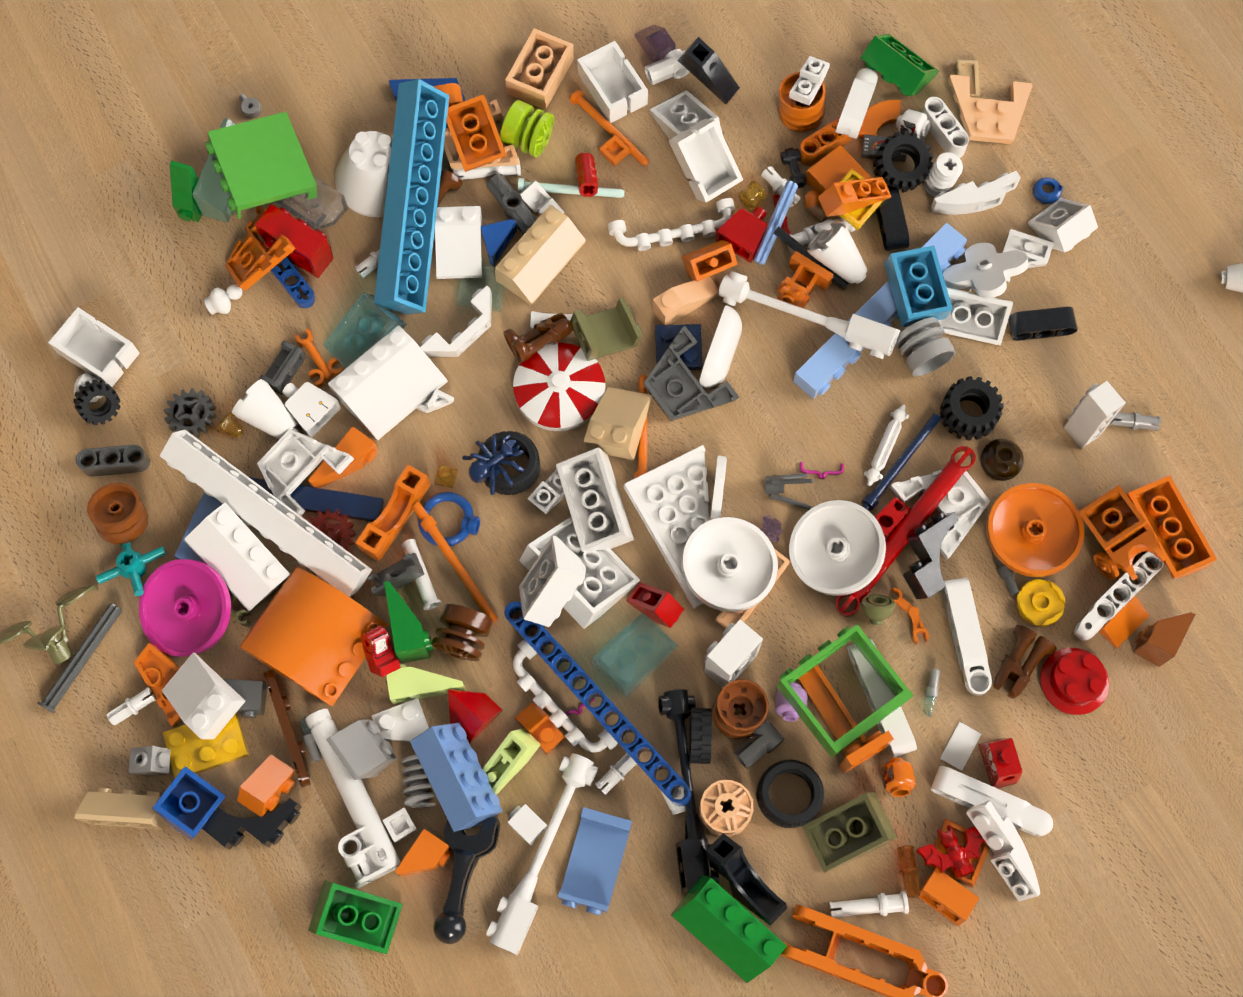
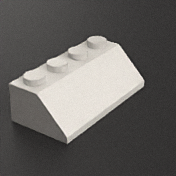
M598 447L556 464L582 552L611 549L634 540L606 452Z
M226 503L208 515L184 539L204 563L214 568L220 574L227 588L248 611H251L283 584L290 575Z

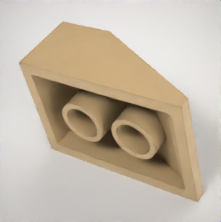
M607 387L590 419L584 443L589 451L599 447L609 456L634 460L652 395Z

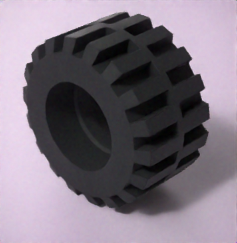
M904 131L901 135L897 132L892 137H887L874 156L873 167H876L874 174L875 176L883 177L888 189L890 187L893 189L897 188L902 190V193L907 192L909 189L912 191L928 176L929 170L933 165V162H931L933 153H929L931 147L929 144L925 146V139L923 137L918 139L916 138L918 134L913 132L912 135H909V131ZM896 152L908 154L914 162V170L911 172L897 170L891 160L892 154Z
M969 376L965 381L961 378L956 384L953 383L940 406V417L944 418L942 422L944 427L949 426L948 432L950 434L955 432L957 434L956 437L959 439L964 436L966 437L965 440L971 441L972 437L975 440L981 439L982 435L986 437L996 426L1004 407V403H1000L1003 399L1002 395H997L998 388L996 386L992 388L990 386L991 382L987 380L985 383L981 377L973 380V377ZM969 400L977 403L981 407L983 415L979 417L967 415L961 409L959 402Z

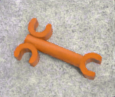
M307 328L305 330L308 335L306 339L302 340L298 335H295V339L298 345L306 348L318 369H313L308 374L311 379L316 376L320 377L314 384L316 387L321 388L326 380H330L333 376L336 377L344 369L343 367L337 370L333 369L335 365L339 364L337 358L330 359L328 364L325 363L313 344L312 332Z

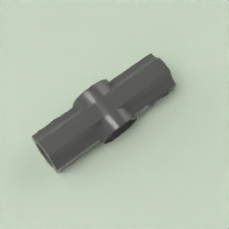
M496 174L490 178L486 187L504 209L505 216L515 220L517 228L524 235L537 219L523 202L521 194L511 187L502 174ZM510 204H517V206H514V207H510L509 205H510Z

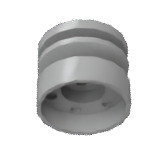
M936 317L918 321L907 327L898 336L896 346L900 348L902 356H908L905 362L913 376H922L937 370L948 363L956 354L950 340L942 338L945 332L940 327Z

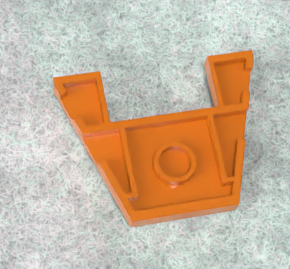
M261 205L257 206L254 211L257 215L253 223L249 221L246 225L247 234L243 241L237 242L224 265L237 285L245 291L295 249L290 240L282 234L269 250L258 237L259 233L255 226L256 222L266 211Z

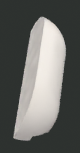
M727 305L721 315L701 373L699 384L704 390L723 383L742 333V321L739 314Z

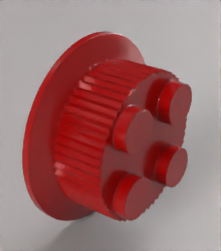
M1064 648L1050 656L1042 667L1040 674L1042 691L1049 703L1059 711L1070 715H1084L1093 712L1105 701L1109 691L1108 673L1102 662L1092 653L1080 648Z

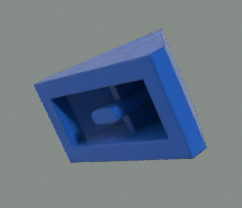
M513 219L481 226L487 255L492 266H495L517 232L516 221Z

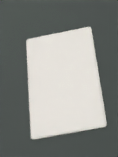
M959 722L940 759L962 771L981 733Z

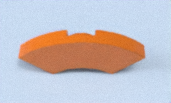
M901 100L882 101L869 107L857 138H863L864 135L876 136L883 126L896 123L900 115Z

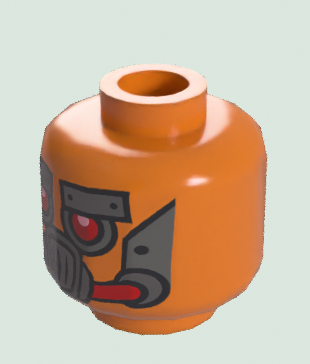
M902 758L890 759L881 769L884 790L891 793L893 797L907 796L916 786L913 766L909 762L903 761Z

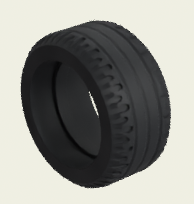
M503 431L496 433L497 451L501 450L502 439L509 434L511 437L508 440H516V444L513 447L520 445L519 450H523L529 459L526 470L519 476L510 478L513 482L512 486H509L505 478L494 477L495 492L502 495H515L529 489L536 481L540 471L539 453L532 440L524 434L516 431ZM490 436L486 440V442H484V445L487 447L489 452L493 454L491 442L492 437ZM480 448L478 454L482 456L486 455L485 452ZM487 478L484 483L490 488V478Z
M789 759L774 763L763 773L757 786V802L761 812L770 822L783 828H796L809 823L821 809L824 800V787L819 775L811 766L798 760ZM781 774H795L804 779L811 791V801L803 812L796 815L785 814L776 809L769 797V788L772 781Z

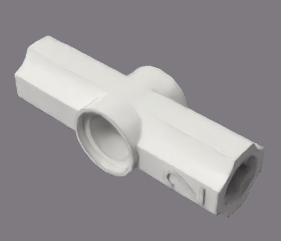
M672 50L664 59L645 66V73L649 83L654 85L671 77L676 79L685 77L689 71L677 61L685 50Z

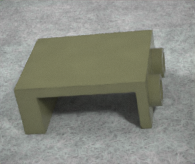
M623 297L619 298L615 308L585 316L582 309L573 312L570 321L573 324V331L587 361L637 347L642 331L640 326L635 323L632 317V309L626 304Z

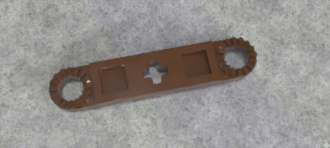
M273 670L265 672L263 674L266 684H269L270 696L301 788L311 785L302 756L307 754L303 742H297L287 713L291 709L287 695L282 697Z

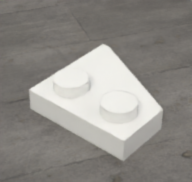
M1010 229L1002 253L1011 250L1023 251L1027 254L1028 268L1042 267L1047 265L1054 243Z
M418 698L372 715L373 722L378 725L379 733L386 741L397 740L410 743L411 740L429 729Z

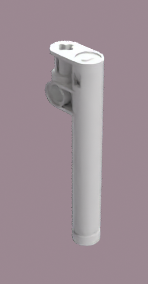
M321 709L310 714L305 721L309 729H311V734L357 829L340 840L338 850L347 867L351 868L356 878L355 888H360L398 868L401 861L362 780H354L327 742L326 739L337 733L338 729L334 721L331 720L332 717L328 709ZM356 842V852L351 855L347 854L345 851L347 844Z

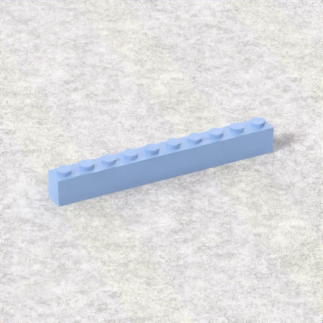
M946 223L923 247L935 246L943 273L951 266L950 262L954 258L958 260L966 251L964 246L967 239ZM889 281L855 314L891 327L892 324L890 322L894 318L899 319ZM835 333L795 373L793 382L813 399L818 394L822 396L830 388L831 385L829 383L834 378L836 380L841 378L846 371L845 367L849 363L853 365L860 358L861 351L848 347L850 342L845 341L844 338Z

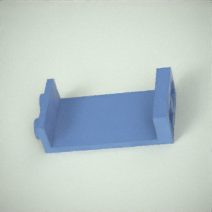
M583 807L580 825L561 891L558 893V899L563 900L562 905L575 909L577 904L587 907L586 912L601 916L602 912H608L632 821Z

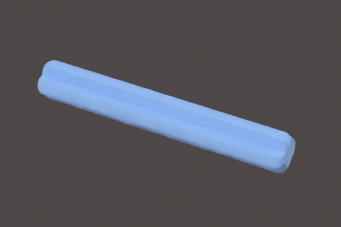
M787 181L755 254L754 262L764 265L777 237L773 232L778 226L781 228L798 188L795 182Z

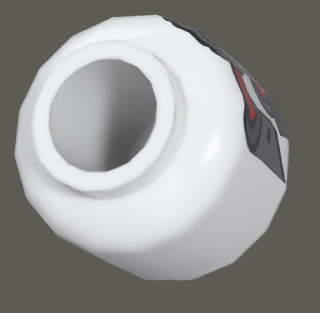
M910 109L905 111L903 115H899L896 121V128H898L900 135L904 131H909V135H912L914 132L918 134L916 137L918 139L925 138L928 135L931 125L925 113Z

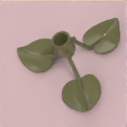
M97 586L74 589L55 602L59 626L52 627L36 635L29 628L32 625L31 621H23L6 629L0 635V644L16 638L21 633H28L32 638L23 644L25 648L48 652L54 664L66 661L72 656V653L66 644L69 639L66 636L62 611L65 606L75 602L90 590H98Z

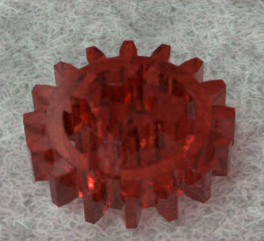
M327 508L326 514L319 510L317 511V518L309 517L312 521L311 524L316 528L319 526V530L327 536L328 527L332 531L331 539L350 552L347 546L348 544H355L350 538L356 536V532L350 530L355 525L352 521L347 522L349 517L346 514L341 517L340 510L337 509L333 514L332 510ZM329 520H336L340 522V524H331Z

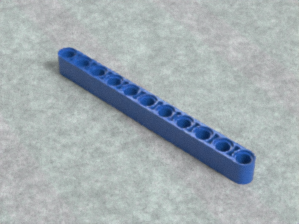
M517 601L509 603L505 607L504 614L516 631L529 643L664 795L676 806L687 805L691 800L692 794L683 779L543 625L523 619V613L519 619H512L514 612L522 611V605ZM531 628H538L535 636H528V631ZM554 645L551 653L543 654L545 646ZM569 662L568 670L559 671L561 663ZM579 679L586 680V684L582 689H575V683ZM593 698H602V703L598 707H591ZM618 715L616 724H607L609 716ZM634 733L635 739L633 742L628 744L623 742L625 734ZM643 751H650L652 753L650 760L647 762H641L639 759ZM660 769H667L669 772L668 777L662 781L657 780V772ZM679 787L684 788L686 791L685 796L682 799H674L673 791Z

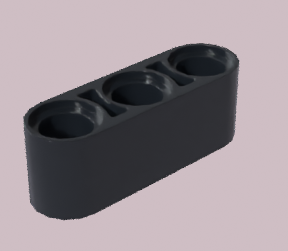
M897 188L888 189L891 198L884 200L876 209L885 251L909 248V233L899 190Z
M1072 307L1021 311L1011 314L1008 319L1014 341L1067 336L1078 331Z

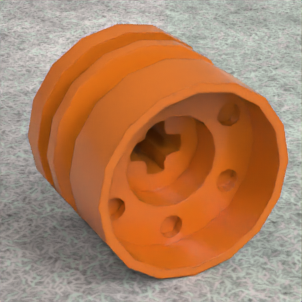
M795 72L787 76L781 82L779 88L780 120L790 130L798 132L810 131L822 122L825 114V85L822 82L810 105L790 99V91L800 77V72Z

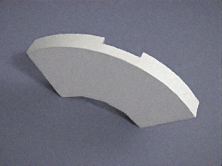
M726 456L717 457L711 519L720 518L727 463Z

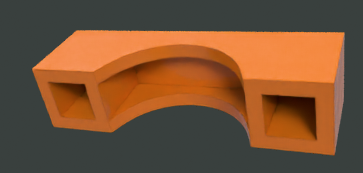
M410 465L406 466L396 481L393 494L383 512L376 520L367 524L355 542L359 551L380 563L413 513L412 506L421 501L431 486L426 474Z

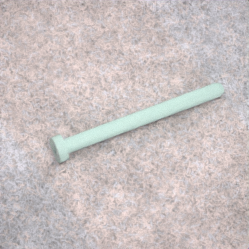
M519 178L518 193L520 194L531 182H525V178ZM539 183L549 193L580 195L576 185ZM598 187V193L594 196L622 198L625 191L623 189Z

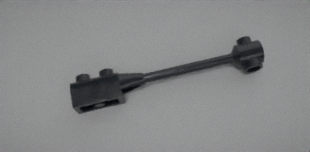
M677 689L660 695L658 697V708L660 715H666V718L675 722L681 775L692 794L690 802L685 805L687 814L685 816V840L675 844L681 893L684 895L688 894L702 875L711 877L719 884V873L710 867L706 850L712 844H708V839L705 837L699 816L696 813L684 722L690 716L691 708H696L694 695L688 696V690Z

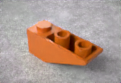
M883 177L833 183L818 196L826 217L844 215L891 198Z

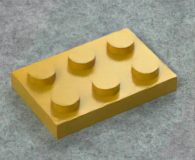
M237 712L215 739H200L186 724L162 732L167 749H171L170 762L175 778L184 766L198 774L249 756Z

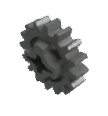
M191 388L189 393H186L183 389L181 390V396L173 394L175 400L167 401L170 408L164 409L167 415L164 420L169 424L168 427L172 432L186 430L190 434H194L196 438H199L200 431L206 434L208 433L206 427L214 426L211 419L217 417L215 412H213L216 407L211 403L212 400L209 395L205 396L202 390L196 394L194 388Z

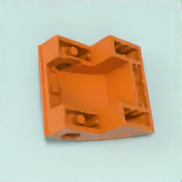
M295 567L239 647L277 674L297 684L322 703L333 706L366 658L362 647L361 634L378 625L385 629L388 624L335 587L311 573Z

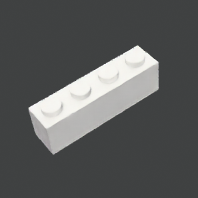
M1108 381L1100 386L1097 383L1091 386L1085 392L1086 395L1079 400L1080 403L1073 409L1074 412L1067 417L1069 421L1064 426V429L1081 449L1103 433L1126 403Z

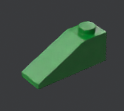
M171 160L172 206L180 219L199 222L202 213L192 195L198 182V177L192 166Z

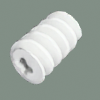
M949 152L938 156L924 183L925 189L930 195L935 197L941 192H950L963 169L962 161L958 156Z

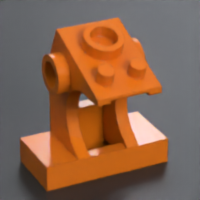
M795 251L789 263V268L794 270L795 274L792 278L786 277L777 289L779 293L777 299L805 308L811 298L809 295L816 285L827 290L832 283L834 274Z

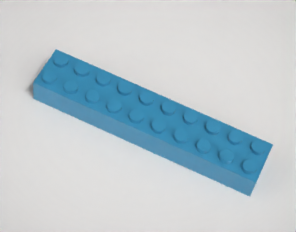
M420 79L399 83L374 296V303L403 314L426 312L449 104L448 94Z

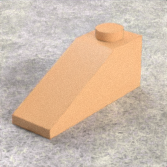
M711 277L698 282L693 280L672 287L653 299L652 311L662 325H670L719 296V288Z

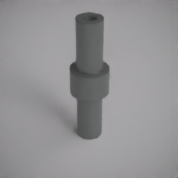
M993 553L999 567L997 571L1000 578L1004 579L1010 595L1018 594L1019 589L1013 577L1014 571L1006 567Z

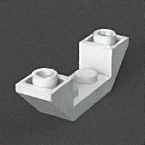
M488 286L483 290L481 288L472 295V300L470 301L472 307L481 316L479 318L477 316L468 323V328L463 333L458 332L451 339L452 343L450 345L437 332L423 340L420 348L428 357H459L491 327L492 293Z

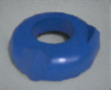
M1050 177L1039 179L1033 186L1034 197L1043 204L1056 202L1063 191L1062 185ZM1051 185L1054 191L1046 193L1043 191L1042 186Z

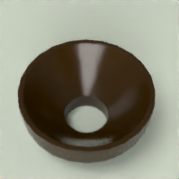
M996 439L987 444L982 450L980 462L981 467L988 476L996 480L1006 481L1013 479L1019 474L1023 467L1024 456L1020 447L1013 441ZM1000 450L1009 451L1011 453V460H1001L998 452Z

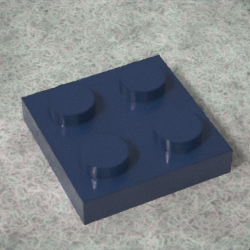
M701 324L655 325L656 365L682 327L686 326L696 339L697 344L683 353L680 358L689 370H702Z

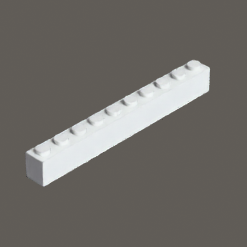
M181 430L172 433L160 454V457L166 461L168 466L179 470L188 481L196 483L203 488L207 495L215 497L222 504L226 503L233 512L241 517L244 523L255 527L264 538L272 540L281 551L292 555L301 566L307 567L316 573L319 579L328 582L349 597L360 590L372 571L371 568L188 431Z

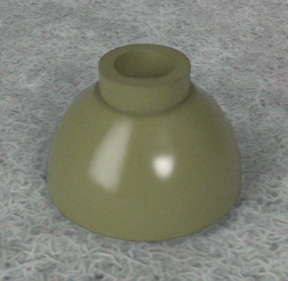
M870 594L862 599L863 611L870 618V623L874 625L884 624V620L892 615L896 602L891 597L883 594Z

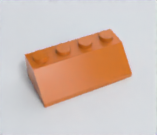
M1170 475L1126 494L1159 539L1161 551L1167 558L1163 562L1173 579L1196 573L1209 567L1217 560Z

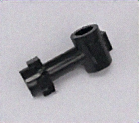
M793 147L784 149L780 153L783 165L789 164L792 174L789 177V181L795 182L798 185L797 189L802 188L806 185L807 177L806 174H801L797 163L801 161L800 150L798 148L793 149Z

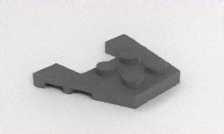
M686 326L682 327L643 383L645 389L652 395V398L670 422L736 401L739 398L728 381L724 382L710 394H707L681 360L680 356L697 344L696 339Z

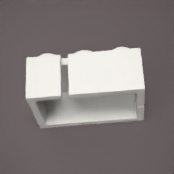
M616 41L577 59L579 77L610 123L626 116L627 110L632 113L648 104V89L628 59L625 60V55Z
M705 118L689 128L690 131H683L668 141L686 178L691 179L688 183L696 199L708 202L741 182L743 178L716 120Z
M79 307L48 342L57 354L86 373H90L97 379L105 381L111 387L124 373L121 369L123 367L127 369L140 354L131 341L102 322L96 321L94 317Z

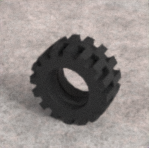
M92 380L91 384L87 381L85 382V387L81 385L79 387L80 392H75L76 399H73V403L82 419L89 424L92 422L93 425H98V422L101 425L106 424V420L112 421L111 417L117 416L116 410H120L119 403H121L115 390L102 380H100V383L97 380ZM101 395L106 397L105 403L100 408H88L92 398Z

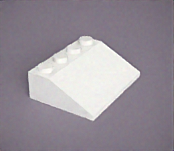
M398 325L331 380L328 385L333 395L379 440L415 410L419 404L427 400L436 389H440L448 381L417 343Z
M572 517L528 544L519 560L529 571L552 536L558 537L581 559L583 571L585 572L584 581L581 585L577 586L571 600L566 602L563 608L583 629L599 619L640 582V579L611 549L582 552Z

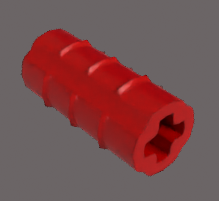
M580 153L575 157L577 186L580 195L583 197H592L598 193L596 164L593 155L590 153Z

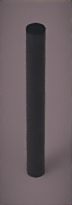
M778 226L773 232L774 235L794 251L801 253L834 274L832 282L839 288L844 290L848 285L847 281L812 257L804 246Z

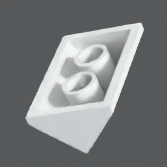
M947 288L953 310L946 319L938 320L944 332L1001 346L1013 302L998 298H982L975 293Z

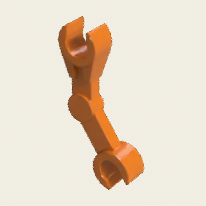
M893 587L891 591L898 596V599L894 600L896 605L904 610L911 619L912 641L917 645L919 641L916 634L921 633L924 635L925 642H927L929 633L920 620L919 609L912 606L902 597L903 594L900 589Z

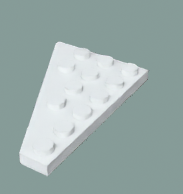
M703 445L625 483L623 486L693 609L704 603L696 598L688 588L682 574L681 558L684 546L691 534L699 526L710 521L708 483L706 482L707 467H705V448Z

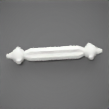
M905 405L890 413L893 420L889 422L871 462L872 468L864 472V476L868 479V486L883 478L880 471L885 467L902 428L901 422L909 418V415L905 412Z

